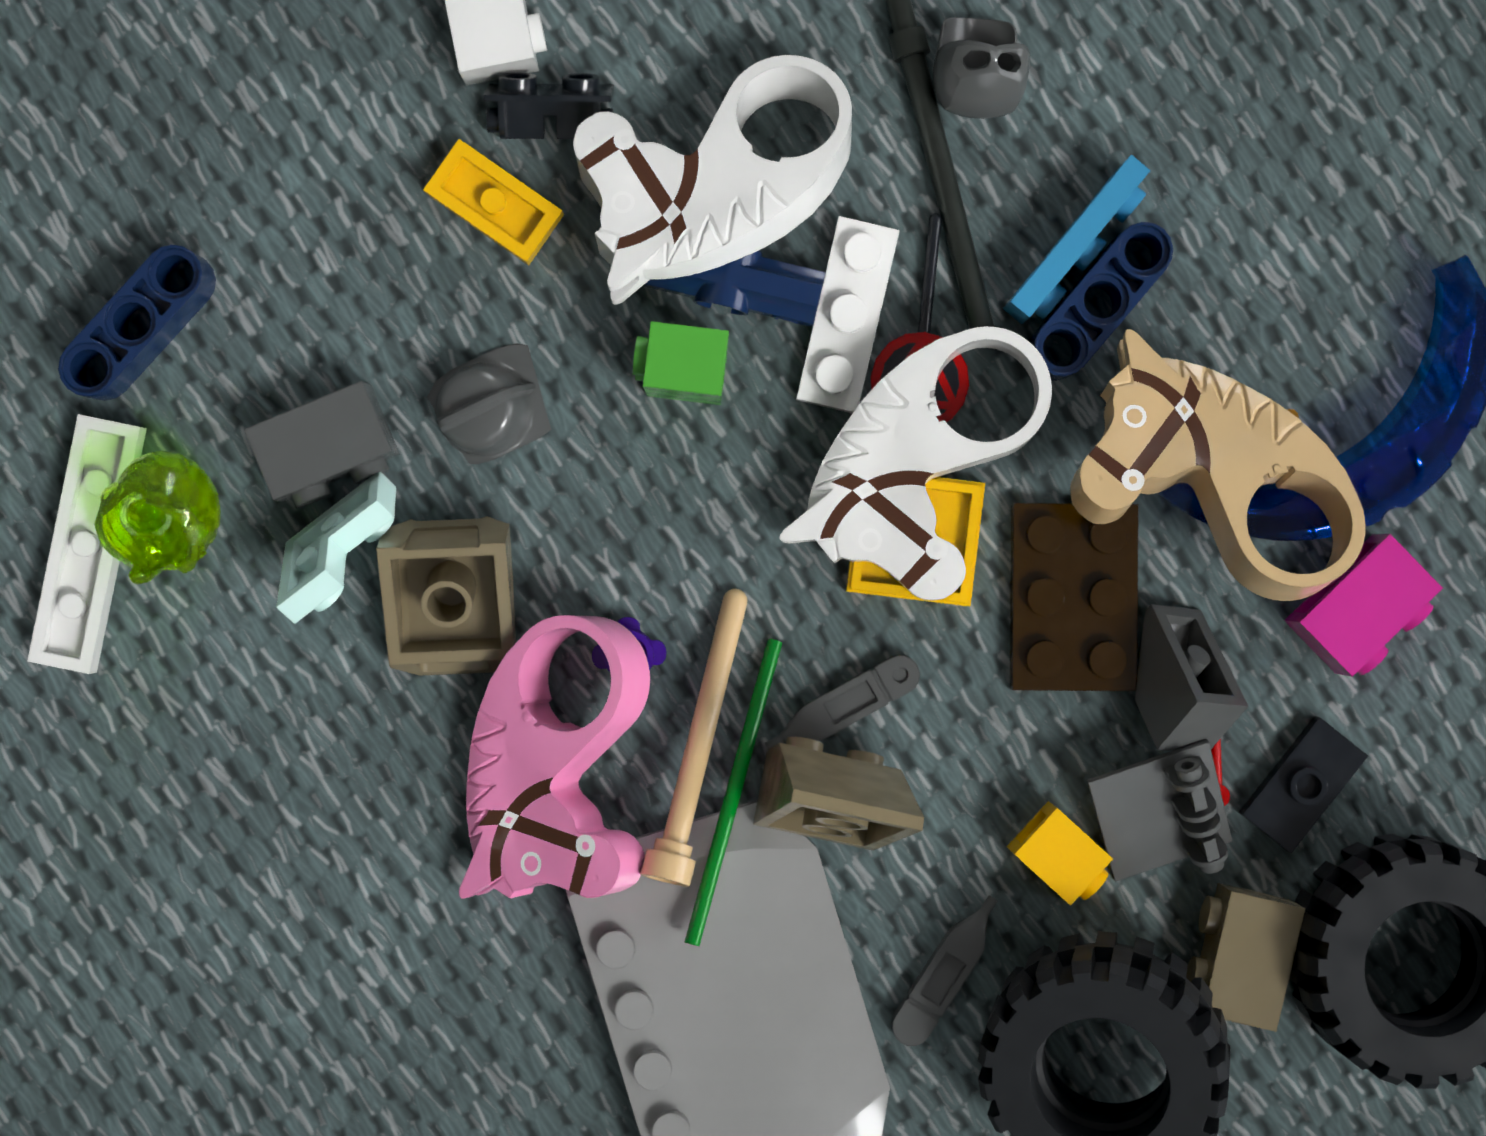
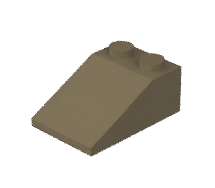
M787 737L786 744L778 743L766 753L753 825L873 851L923 830L924 815L902 770L883 766L884 757L881 755L859 750L847 751L846 757L823 752V743L803 737Z

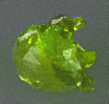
M167 451L150 452L135 458L123 470L117 482L110 484L109 487L104 489L99 496L101 503L94 522L100 545L111 556L132 568L128 574L130 580L135 584L147 583L157 577L163 570H178L181 573H187L193 570L196 563L207 554L206 550L213 543L220 527L221 510L218 492L207 473L189 457Z

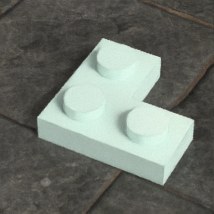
M378 472L369 477L286 542L276 608L294 624L312 610L321 612L338 599L344 589L347 553L364 540L367 543L376 541L392 525L395 516L396 486L384 474Z

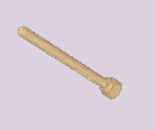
M730 589L723 597L663 838H656L653 849H646L640 875L653 880L683 887H690L696 861L690 859L693 847L687 845L747 607V596L740 589Z

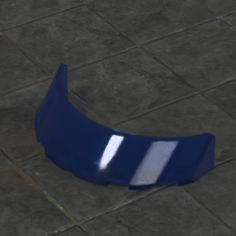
M1466 255L1441 264L1431 270L1435 276L1436 294L1431 332L1421 363L1404 395L1372 432L1336 457L1346 470L1364 511L1366 527L1381 521L1389 510L1408 506L1431 488L1452 466V459L1462 447L1471 429L1477 428L1485 410L1486 288ZM1178 483L1159 492L1162 498L1179 510L1208 524L1195 491L1187 483ZM1276 484L1262 485L1254 493L1247 512V527L1251 538L1273 541H1301L1332 537L1331 527L1325 514L1316 503L1305 495L1288 489H1278Z

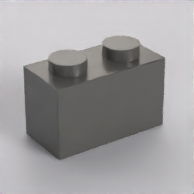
M364 381L357 382L244 429L272 499L283 502L293 499L296 508L312 504L330 496L332 493L328 484L351 475L354 484L364 482L378 472L386 473L390 470L386 460L400 455L372 385Z

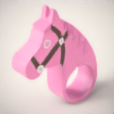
M559 615L544 619L532 626L505 654L491 677L477 713L470 745L466 787V816L470 843L474 855L459 889L460 898L464 899L474 895L486 894L493 889H496L508 898H515L532 894L536 886L545 884L564 888L586 898H596L624 891L639 880L645 857L642 846L628 832L605 828L599 810L579 788V780L582 774L638 719L645 707L649 694L650 671L645 652L637 638L620 623L598 616ZM579 631L590 636L601 647L607 658L611 674L610 692L603 710L591 723L583 728L571 722L562 723L557 718L549 705L552 697L548 683L549 668L556 650L563 641Z

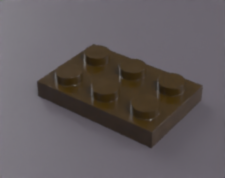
M1011 504V690L1136 691L1139 504H1132L1122 517L1107 524H1095L1088 521L1079 514L1073 504Z

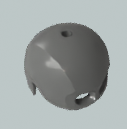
M962 17L946 18L941 27L933 65L934 90L943 109L958 116L975 119L997 118L1015 111L1026 89L1030 69V52L1026 45L1017 43V31L1014 25L1001 20Z

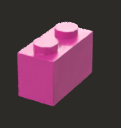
M1372 534L1363 543L1360 554L1345 573L1321 591L1305 599L1284 621L1335 674L1353 677L1358 672L1360 675H1364L1383 661L1389 652L1385 645L1401 629L1407 632L1418 626L1428 617L1433 610V605L1430 601L1443 587L1391 534Z

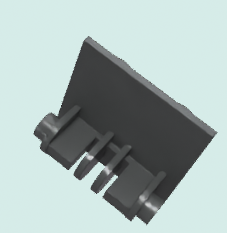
M1207 739L1087 780L1106 853L1113 858L1109 864L1115 882L1187 857L1203 873L1212 874L1223 869L1224 861L1228 857L1226 844L1232 842V837L1210 744Z

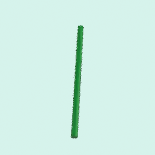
M767 639L684 943L700 947L782 647V642L775 639Z

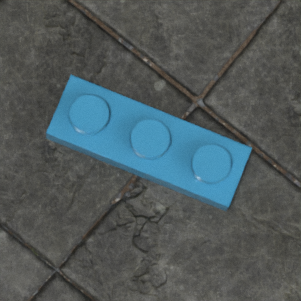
M1130 155L1117 168L1003 309L1021 324L1028 320L1033 313L1043 320L1067 292L1059 284L1065 274L1073 265L1083 271L1107 243L1098 235L1112 217L1123 223L1146 196V193L1138 186L1151 170L1133 155Z

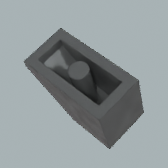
M1151 604L1144 614L1135 702L1157 750L1173 751L1205 739L1209 741L1210 748L1212 749L1249 706L1202 611Z

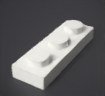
M838 217L796 400L853 413L859 405L900 230L846 217Z

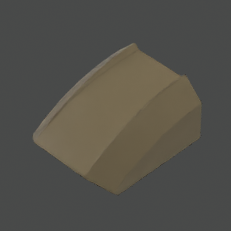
M485 516L480 519L415 521L410 519L391 526L380 537L376 547L390 668L419 676L494 673L505 654L516 643L509 524Z

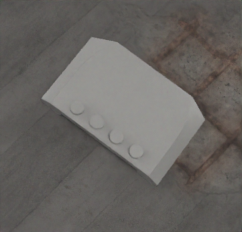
M758 800L738 806L700 947L684 943L720 812L693 819L687 845L693 847L690 859L696 861L690 887L673 885L641 875L637 883L630 888L596 898H586L566 890L640 1136H882L890 1086L817 846L808 837L753 825ZM665 828L635 837L642 846L644 855L646 849H653L656 838H663Z

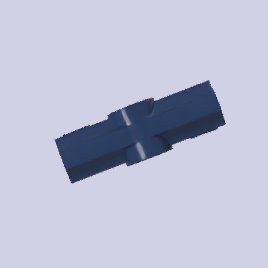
M757 251L702 273L672 279H650L643 286L694 298L693 302L695 304L710 309L713 303L732 308L731 314L746 316L749 312L770 316L777 320L782 319L798 325L813 327L826 272L764 258L762 253Z

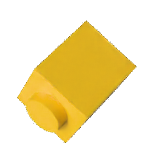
M1049 801L1006 846L1070 906L1078 897L1086 900L1099 890L1109 875L1105 868L1113 860L1110 855Z

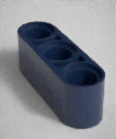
M1140 222L1131 225L1112 240L1032 335L1029 342L1043 357L1052 381L1067 378L1083 368L1167 269L1172 260L1173 245L1170 236L1162 227L1154 223ZM1128 241H1140L1149 248L1152 261L1148 270L1136 269L1127 261L1125 246ZM1088 288H1100L1109 295L1112 309L1108 318H1097L1088 312L1084 303L1085 292ZM1060 335L1069 342L1072 349V358L1067 366H1055L1047 360L1043 351L1044 341L1047 336Z
M178 245L160 247L152 253L65 348L59 360L58 371L60 379L66 388L77 395L103 401L116 399L123 394L212 296L215 291L216 277L214 269L208 261L189 249ZM188 262L193 267V281L183 292L174 293L169 283L170 274L179 264ZM146 308L151 318L150 328L143 337L132 340L127 329L128 320L137 310ZM103 355L108 365L107 375L103 382L91 387L85 375L86 366L95 356Z

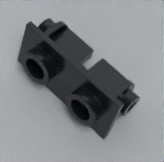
M530 73L499 75V84L490 83L483 94L484 101H498V107H487V132L499 133L500 139H544L545 116H556L557 139H574L577 127L585 119L598 112L613 113V108H601V102H611L614 84H600V76L588 73L563 75L562 84H537V76Z

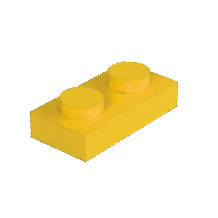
M461 139L457 140L423 189L429 197L528 266L564 216L560 208Z

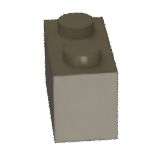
M1218 883L1215 896H1206L1202 903L1199 915V931L1205 933L1201 956H1193L1188 963L1186 978L1192 981L1196 977H1202L1213 992L1212 1008L1221 1009L1225 1020L1277 1032L1305 908L1290 899Z

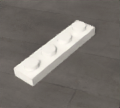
M78 414L27 662L86 674L97 673L147 428Z

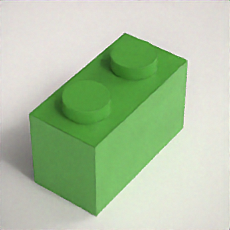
M651 321L649 337L637 336L633 360L635 380L643 381V388L648 397L721 405L729 331Z

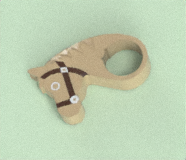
M1127 329L1123 339L1120 340L1117 346L1121 371L1108 382L1100 395L1106 402L1104 434L1099 443L1084 459L1071 482L1072 504L1079 514L1095 524L1111 523L1124 515L1140 493L1147 495L1155 494L1178 483H1187L1195 491L1227 569L1249 591L1272 600H1300L1321 591L1345 573L1353 565L1361 552L1366 530L1365 516L1359 497L1346 470L1327 444L1299 418L1267 396L1233 378L1204 366L1178 359L1161 358L1138 333ZM1276 484L1278 489L1296 491L1311 499L1323 511L1329 521L1333 537L1331 556L1324 570L1311 574L1290 573L1273 566L1260 555L1251 541L1247 527L1248 507L1254 493L1260 486Z

